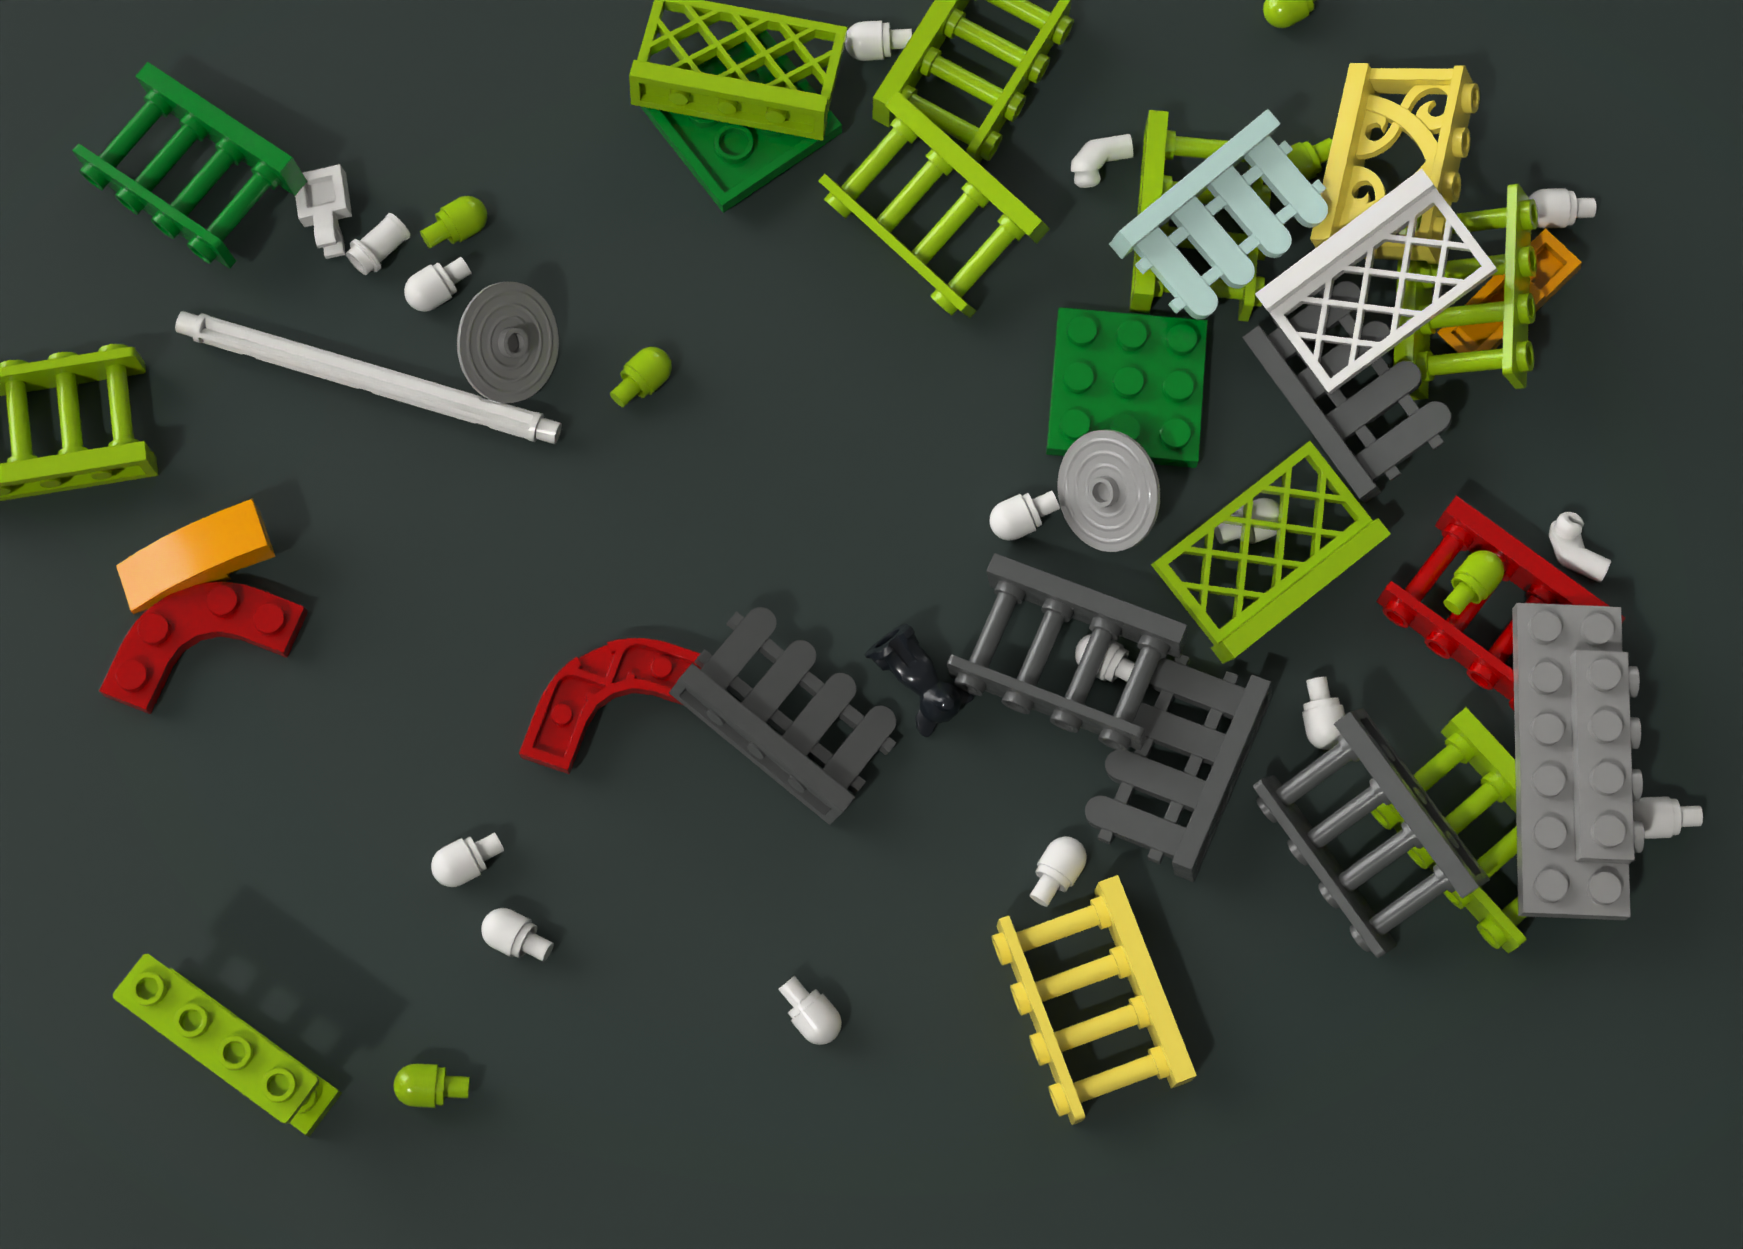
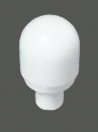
M882 20L858 22L848 29L845 48L850 56L860 61L884 60V57H891V49L905 48L912 37V29L890 30V23H882Z
M1566 188L1540 189L1529 196V199H1534L1537 205V227L1565 228L1573 225L1576 218H1593L1596 214V201L1594 198H1576L1574 191H1568Z
M459 257L444 268L438 262L433 266L430 264L412 275L406 282L404 288L406 301L412 308L418 311L427 312L434 310L452 298L451 295L457 292L454 285L472 273L462 257Z
M1049 491L1034 499H1031L1029 493L1022 496L1018 494L998 503L993 508L989 519L990 527L999 538L1008 541L1016 540L1036 531L1037 527L1042 526L1040 518L1059 510L1060 506L1053 491Z
M1260 498L1253 501L1251 519L1278 523L1279 503L1269 498ZM1244 505L1231 516L1243 518ZM1220 523L1214 529L1218 542L1224 544L1238 538L1240 540L1242 526ZM1250 527L1249 543L1254 544L1271 538L1277 534V531Z
M1091 634L1084 636L1076 646L1075 659L1078 665ZM1111 640L1096 678L1102 681L1108 680L1112 683L1117 677L1126 682L1128 681L1135 663L1127 659L1129 651L1124 649L1122 644Z
M1327 677L1312 678L1306 681L1310 702L1303 704L1304 712H1302L1305 731L1312 745L1322 750H1330L1339 743L1338 737L1341 734L1334 723L1345 716L1343 705H1340L1339 698H1331Z
M1668 796L1643 797L1639 801L1633 802V821H1641L1643 823L1645 839L1671 838L1673 835L1680 834L1681 827L1702 826L1703 823L1701 806H1680L1677 799H1670Z
M495 832L475 843L471 837L464 840L460 838L436 852L431 863L432 874L444 886L457 887L480 876V872L487 869L484 861L503 852L504 848Z
M1064 836L1053 840L1038 861V868L1035 873L1040 879L1031 892L1030 897L1040 905L1047 907L1057 890L1066 892L1069 887L1074 885L1084 869L1087 855L1084 846L1077 839Z
M495 909L488 913L482 922L481 932L485 942L490 947L509 957L515 956L520 959L527 953L545 962L552 952L554 943L536 934L537 925L533 924L531 919L511 909Z
M795 976L778 989L793 1006L788 1012L792 1018L791 1022L806 1040L813 1044L823 1045L832 1042L838 1036L842 1025L840 1014L823 993L820 994L815 989L809 994Z

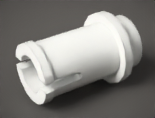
M388 213L385 219L360 241L354 239L350 242L351 249L346 252V256L362 274L367 275L371 271L378 272L381 269L380 262L402 242L408 240L411 236L410 232L400 219L392 213Z

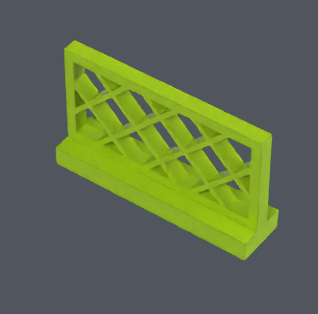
M654 0L638 58L633 60L629 74L631 105L823 141L827 127V115L847 38V27L705 0ZM664 10L683 13L690 22L670 32L662 22ZM718 21L733 23L738 31L718 41L708 26ZM769 29L779 31L786 40L766 50L756 35ZM699 32L709 46L688 56L678 42ZM815 38L834 42L832 50L815 59L803 45ZM747 41L757 55L737 65L727 53V50ZM667 47H670L680 60L670 66L650 63L652 55ZM794 50L805 64L785 74L774 59ZM717 56L727 68V71L714 75L701 72L697 66ZM765 65L775 77V80L762 84L749 81L745 75ZM828 66L827 71L825 73L822 68ZM813 74L823 87L821 94L797 90L793 84Z
M1308 441L1151 565L1213 643V646L1210 647L1211 650L1224 664L1236 658L1391 533L1379 518L1374 521L1371 519L1312 442ZM1303 458H1306L1318 474L1316 492L1290 488L1292 467ZM1282 476L1281 487L1269 486ZM1326 485L1328 486V488L1331 490V492H1332L1333 494H1326V493H1325V491H1326ZM1265 493L1280 496L1278 523L1251 519L1253 498L1257 494ZM1289 497L1315 500L1313 527L1287 524ZM1324 502L1342 504L1354 522L1343 531L1322 529ZM1244 505L1243 518L1231 516ZM1220 523L1242 526L1239 553L1212 550L1214 529ZM1250 527L1277 531L1274 558L1248 555ZM1286 532L1312 536L1310 557L1307 560L1299 562L1283 559ZM1205 536L1204 548L1191 547ZM1321 537L1332 539L1320 548ZM1181 554L1203 556L1200 584L1182 582L1169 566V563ZM1211 558L1238 561L1235 589L1209 585ZM1247 563L1273 566L1271 588L1265 593L1244 590ZM1282 567L1294 569L1281 579ZM1190 591L1199 592L1198 601L1194 598ZM1208 593L1234 597L1232 619L1221 628H1218L1206 613ZM1243 598L1255 600L1242 610Z

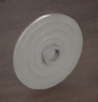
M505 281L489 285L473 297L460 320L457 334V353L466 379L479 394L489 400L500 403L520 402L536 394L547 382L554 369L559 348L558 328L550 306L536 290L522 283Z
M1097 430L1078 438L1065 453L1058 473L1057 490L1062 513L1072 531L1084 543L1106 552L1123 551L1140 543L1154 526L1160 507L1158 475L1152 460L1144 448L1133 438L1122 432Z

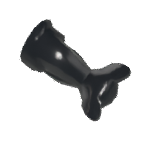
M903 624L878 640L864 655L866 659H872L882 671L890 670L899 682L920 696L919 711L915 717L916 728L921 736L929 737L936 723L950 721L958 714L961 704L971 702L974 696L961 690L954 684L938 680L933 662L919 646V641L914 635V629L908 624Z

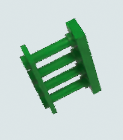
M147 62L135 76L147 93L143 97L146 103L99 156L79 143L76 145L72 152L83 165L79 172L99 190L103 191L108 186L116 191V199L134 214L139 215L144 210L151 215V222L169 238L175 239L179 234L188 240V248L204 262L211 264L215 259L231 269L237 261L223 241L269 188L275 190L279 185L296 196L308 181L293 157ZM171 113L180 119L179 124L181 127L135 180L116 169L161 116L167 118ZM207 137L216 143L215 148L217 151L170 205L152 193L154 188L196 140L202 142ZM243 161L252 167L251 172L254 175L207 229L187 217L232 164L238 166Z

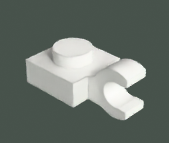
M340 164L304 172L303 175L308 182L295 196L298 219L304 227L314 225L316 245L318 248L324 249L326 259L345 255V244L338 220L352 217L346 172Z

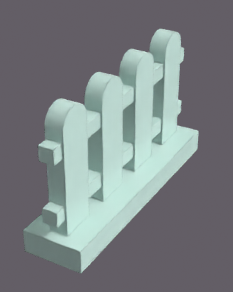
M1269 109L1259 115L1119 230L1109 243L1121 259L1133 250L1139 255L1141 259L1135 266L1142 274L1151 269L1174 296V299L1168 305L1176 314L1184 308L1195 319L1209 317L1218 305L1217 295L1210 287L1215 281L1221 278L1231 288L1239 289L1245 287L1255 274L1254 265L1247 257L1251 251L1258 247L1265 256L1278 258L1291 246V235L1284 226L1287 221L1294 216L1302 226L1312 228L1318 226L1328 214L1327 203L1320 195L1326 187L1319 179L1311 185L1287 157L1293 150L1285 140L1280 145H1277L1270 137L1281 123ZM1245 159L1252 168L1241 176L1234 167ZM1259 178L1265 182L1285 206L1275 215L1250 187ZM1208 189L1215 198L1204 206L1197 197ZM1223 208L1248 236L1239 245L1235 243L1213 217ZM1171 219L1178 229L1167 237L1160 228ZM1185 239L1192 243L1212 267L1202 276L1199 275L1176 248Z

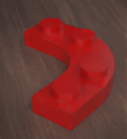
M233 582L202 583L177 591L155 603L133 624L121 643L99 692L107 698L151 714L173 666L186 650L198 642L216 637H227L245 641L287 658L308 611L302 605L263 590Z
M627 638L607 642V645L592 650L580 658L575 657L554 676L543 692L519 751L520 757L570 775L587 727L600 708L616 697L632 693L653 695L683 705L670 695L669 692L692 663L700 670L702 669L694 663L701 653L660 640Z

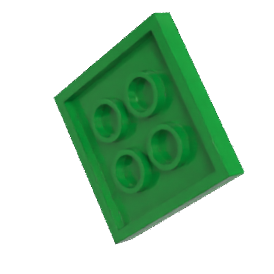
M767 30L756 35L766 50L777 44ZM747 41L727 50V53L737 65L757 55ZM786 54L774 59L785 74L796 69V66ZM717 56L697 66L701 72L714 75L727 71V68ZM765 65L745 75L749 81L762 84L775 80V77ZM805 78L793 84L797 90L816 93ZM641 107L723 213L842 133V124L830 109L827 115L824 139L821 141Z
M1059 307L1056 324L1046 455L1064 456L1069 447L1081 436L1097 430H1115L1130 436L1138 442L1147 452L1153 464L1196 468L1199 460L1208 320Z

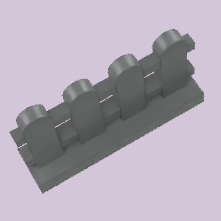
M1343 281L1333 287L1331 300L1359 303L1361 290L1355 283ZM1325 288L1318 292L1321 296L1319 298L1323 299ZM1308 305L1288 320L1298 332L1317 334L1322 306ZM1330 307L1325 334L1341 323L1350 336L1348 338L1353 339L1355 321L1351 314L1357 310ZM1275 319L1273 321L1278 328L1269 335L1258 325L1242 337L1359 499L1365 504L1382 493L1375 483L1376 480L1386 474L1392 482L1402 475L1396 466L1429 443L1435 451L1445 444L1439 435L1450 427L1452 414L1448 407L1441 402H1430L1419 409L1410 394L1416 391L1422 382L1421 371L1414 363L1402 361L1389 368L1382 357H1380L1371 364L1379 377L1347 400L1339 388L1332 394L1327 392ZM1369 322L1362 327L1360 340L1380 342L1390 335V329L1383 322ZM1304 340L1307 346L1315 342L1311 340ZM1339 344L1321 357L1320 364L1331 378L1348 366L1351 346ZM1359 347L1357 358L1371 348ZM1297 354L1307 366L1298 375H1296L1287 362ZM1326 394L1337 407L1327 415H1325L1316 402ZM1400 403L1409 417L1376 440L1367 425ZM1355 434H1357L1366 447L1357 455L1352 452L1345 442Z
M764 607L754 608L745 618L736 611L726 624L733 630L730 636L713 656L704 649L694 662L702 669L700 670L692 663L678 679L669 694L830 825L855 798L854 795L847 791V788L856 794L866 781L858 776V774L877 750L886 756L895 746L896 742L889 737L896 726L895 714L888 707L875 706L863 716L849 704L856 694V684L852 677L845 673H835L823 683L813 675L809 669L816 661V651L809 642L796 640L785 651L769 638L774 632L777 623L775 615L769 609ZM759 651L773 665L757 685L751 688L737 675L756 652ZM799 684L814 697L793 722L777 708L795 686ZM726 689L730 691L734 696H736L739 700H741L742 703H740L736 698L729 694L726 691ZM839 717L854 730L833 755L819 744L818 741L836 718ZM766 722L769 723L773 728H775L779 733H781L782 736L779 735L776 731H774L770 726H768ZM806 756H809L812 760H814L818 765L822 767V769L818 767L815 763H813Z
M1182 654L1180 659L1175 657L1174 661L1166 658L1159 659L1149 683L1150 688L1160 692L1154 707L1141 703L1133 721V724L1144 728L1145 742L1141 750L1136 749L1134 753L1128 750H1114L1107 756L1105 761L1107 775L1112 781L1120 784L1114 799L1101 795L1091 798L1085 806V815L1088 823L1093 828L1100 830L1098 835L1099 841L1111 845L1114 836L1150 850L1147 856L1148 860L1159 865L1164 856L1173 859L1174 875L1194 882L1270 704L1272 689L1271 681L1252 674L1246 688L1237 685L1239 675L1226 671L1222 680L1188 667L1190 657ZM1176 698L1208 710L1209 713L1204 725L1169 713L1168 711L1173 699ZM1223 716L1232 719L1226 734L1217 731ZM1154 743L1189 756L1190 758L1184 772L1148 759ZM1203 763L1212 765L1206 781L1198 778ZM1134 790L1170 803L1164 819L1129 806L1128 804ZM1184 809L1193 812L1187 827L1178 825Z

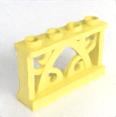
M1369 63L1349 64L1323 179V185L1326 189L1320 194L1327 203L1328 214L1318 226L1312 228L1310 237L1315 248L1387 195L1380 178L1373 171L1364 167L1365 159L1378 156L1387 151L1397 141L1402 131L1417 144L1426 159L1418 171L1421 168L1450 207L1452 202L1458 201L1461 192V178L1458 172L1461 158L1468 156L1470 150L1469 119L1471 113L1477 112L1480 100L1479 86L1477 83H1473L1465 65H1455L1454 69L1371 68ZM1380 94H1407L1401 105L1379 97ZM1428 94H1445L1447 96L1445 111L1440 116L1434 117L1430 115L1431 110L1436 106L1435 101L1423 104L1416 112V115L1411 113L1416 103ZM1388 123H1390L1391 126H1390V128L1388 129V131L1386 132L1387 127H1388ZM1373 128H1381L1383 134L1386 132L1379 140H1370ZM1438 133H1440V134H1439L1438 143H1437V141L1435 140L1433 134H1438ZM1364 185L1372 186L1375 192V200L1371 202L1368 192L1363 198L1357 199L1359 188ZM1436 205L1422 214L1419 230L1415 232L1414 237L1443 240L1446 219ZM1385 242L1375 250L1374 259L1403 260L1405 244ZM1413 245L1410 260L1427 261L1428 264H1439L1441 248Z

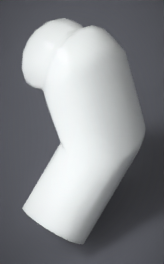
M1124 134L1094 139L1085 143L1071 161V172L1075 173L1074 183L1080 188L1094 187L1101 180L1099 169L1105 162L1133 158L1131 135Z
M1573 512L1561 513L1557 520L1551 523L1549 529V538L1558 562L1570 570L1601 583L1609 569L1611 560L1585 549L1581 536L1584 522L1579 515Z

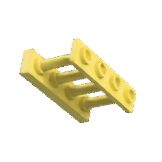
M1118 875L1098 882L1094 890L1096 898L1090 900V906L1019 932H1015L1008 915L998 919L997 929L999 933L991 936L1001 965L1010 963L1018 982L1010 985L1017 1009L1021 1016L1029 1013L1036 1033L1029 1035L1035 1057L1040 1066L1049 1064L1055 1084L1048 1086L1054 1107L1059 1117L1068 1114L1072 1125L1085 1119V1113L1081 1105L1085 1101L1157 1075L1159 1080L1167 1077L1171 1089L1191 1082L1197 1076ZM1097 925L1101 930L1109 928L1116 946L1109 949L1110 955L1034 982L1023 952ZM1118 975L1120 979L1128 977L1135 997L1128 999L1129 1005L1053 1032L1042 1002ZM1135 1025L1139 1029L1147 1027L1154 1044L1153 1048L1148 1049L1149 1055L1077 1082H1072L1061 1052Z

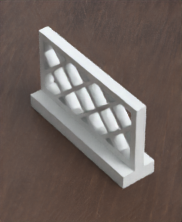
M1421 168L1255 293V295L1278 323L1327 392L1332 394L1498 270ZM1436 205L1446 219L1443 240L1414 237L1417 218ZM1408 226L1407 236L1396 235ZM1452 228L1464 243L1450 241ZM1385 242L1405 244L1400 272L1373 269L1375 250ZM1413 245L1441 248L1437 276L1408 273ZM1449 249L1471 252L1482 266L1464 280L1444 277ZM1366 257L1365 268L1354 266ZM1344 273L1363 275L1359 303L1331 300L1334 280ZM1371 276L1399 279L1395 307L1367 304ZM1407 281L1435 284L1432 304L1422 311L1402 309ZM1443 285L1455 286L1441 296ZM1325 288L1323 299L1313 297ZM1302 304L1322 306L1317 334L1296 331L1286 316ZM1330 307L1357 310L1353 339L1325 335ZM1365 311L1393 315L1390 335L1380 342L1360 340ZM1401 316L1413 317L1399 327ZM1304 340L1316 341L1314 354ZM1324 342L1351 346L1348 366L1331 378L1320 364ZM1359 347L1371 348L1357 358Z

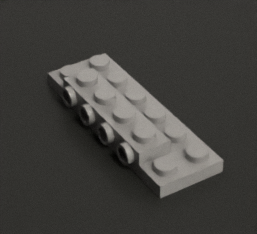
M1516 603L1512 608L1518 916L1626 920L1631 917L1629 864L1635 860L1634 853L1642 852L1645 834L1643 823L1641 821H1633V801H1639L1642 796L1643 777L1640 769H1632L1631 749H1638L1641 741L1640 719L1638 717H1630V698H1635L1638 694L1640 676L1637 666H1629L1628 652L1622 651L1621 607Z

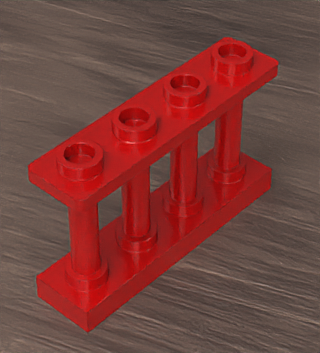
M1456 495L1435 524V527L1442 531L1443 540L1405 589L1390 581L1377 599V603L1383 607V613L1394 624L1402 628H1408L1409 626L1425 638L1426 646L1432 652L1445 659L1451 657L1467 669L1466 673L1469 678L1477 685L1487 690L1494 688L1509 699V706L1514 711V671L1505 664L1513 653V620L1510 621L1487 651L1463 632L1489 597L1486 600H1482L1479 604L1470 602L1460 615L1451 613L1447 620L1421 603L1459 551L1468 550L1474 553L1480 550H1487L1495 553L1504 565L1502 581L1510 580L1524 590L1527 598L1525 603L1585 606L1609 605ZM1621 615L1622 622H1623V621L1625 620V617H1624L1623 615Z

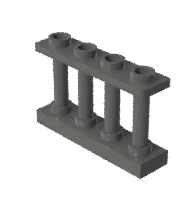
M994 553L986 572L990 588L994 589L997 597L969 661L955 655H950L947 668L950 677L955 679L954 685L973 695L982 696L983 692L986 691L1002 697L1001 702L1005 706L1023 714H1030L1033 709L1051 716L1050 722L1066 731L1077 733L1082 728L1098 734V740L1113 749L1127 751L1128 747L1141 750L1145 742L1144 728L1133 724V721L1159 659L1166 658L1167 654L1180 659L1187 643V625ZM1023 600L1041 606L1044 616L1019 675L1015 679L989 669V665L1015 605L1022 604ZM1073 618L1089 624L1092 634L1065 697L1036 687L1063 622H1069ZM1121 636L1137 642L1140 653L1112 716L1084 704L1111 640H1117Z
M1361 708L1350 711L1334 723L1341 734L1338 737L1339 743L1282 785L1277 777L1272 775L1260 779L1253 785V788L1259 795L1256 801L1263 814L1271 822H1279L1290 839L1287 840V844L1294 857L1305 866L1309 864L1321 882L1318 883V887L1325 900L1335 909L1341 908L1352 923L1350 932L1354 940L1364 951H1372L1377 958H1380L1397 947L1396 941L1389 933L1390 930L1446 890L1451 893L1457 891L1459 896L1464 898L1490 881V878L1365 709ZM1351 760L1354 762L1361 761L1373 777L1369 780L1370 786L1313 828L1295 802ZM1382 803L1386 805L1393 804L1404 819L1401 823L1402 829L1344 871L1326 845ZM1416 846L1419 849L1424 847L1436 863L1433 866L1434 873L1375 914L1357 888Z

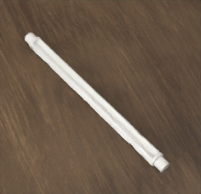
M182 311L176 321V332L193 337L195 342L208 344L241 355H249L268 363L356 389L367 390L376 395L474 424L485 425L491 429L522 437L532 442H536L538 439L556 444L561 433L562 423L544 418L543 413L488 400L479 395L211 317L208 314L201 313L198 316Z

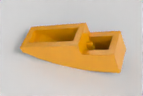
M1546 228L1531 242V246H1533L1536 253L1537 271L1535 276L1530 277L1529 293L1533 295L1536 312L1581 269L1582 264ZM1505 274L1493 276L1465 305L1504 301ZM1503 322L1441 328L1437 334L1457 353L1496 349L1503 343Z
M250 499L204 517L160 538L116 565L130 610L133 614L149 609L172 593L197 584L231 580L229 573L276 556L261 512L254 501Z

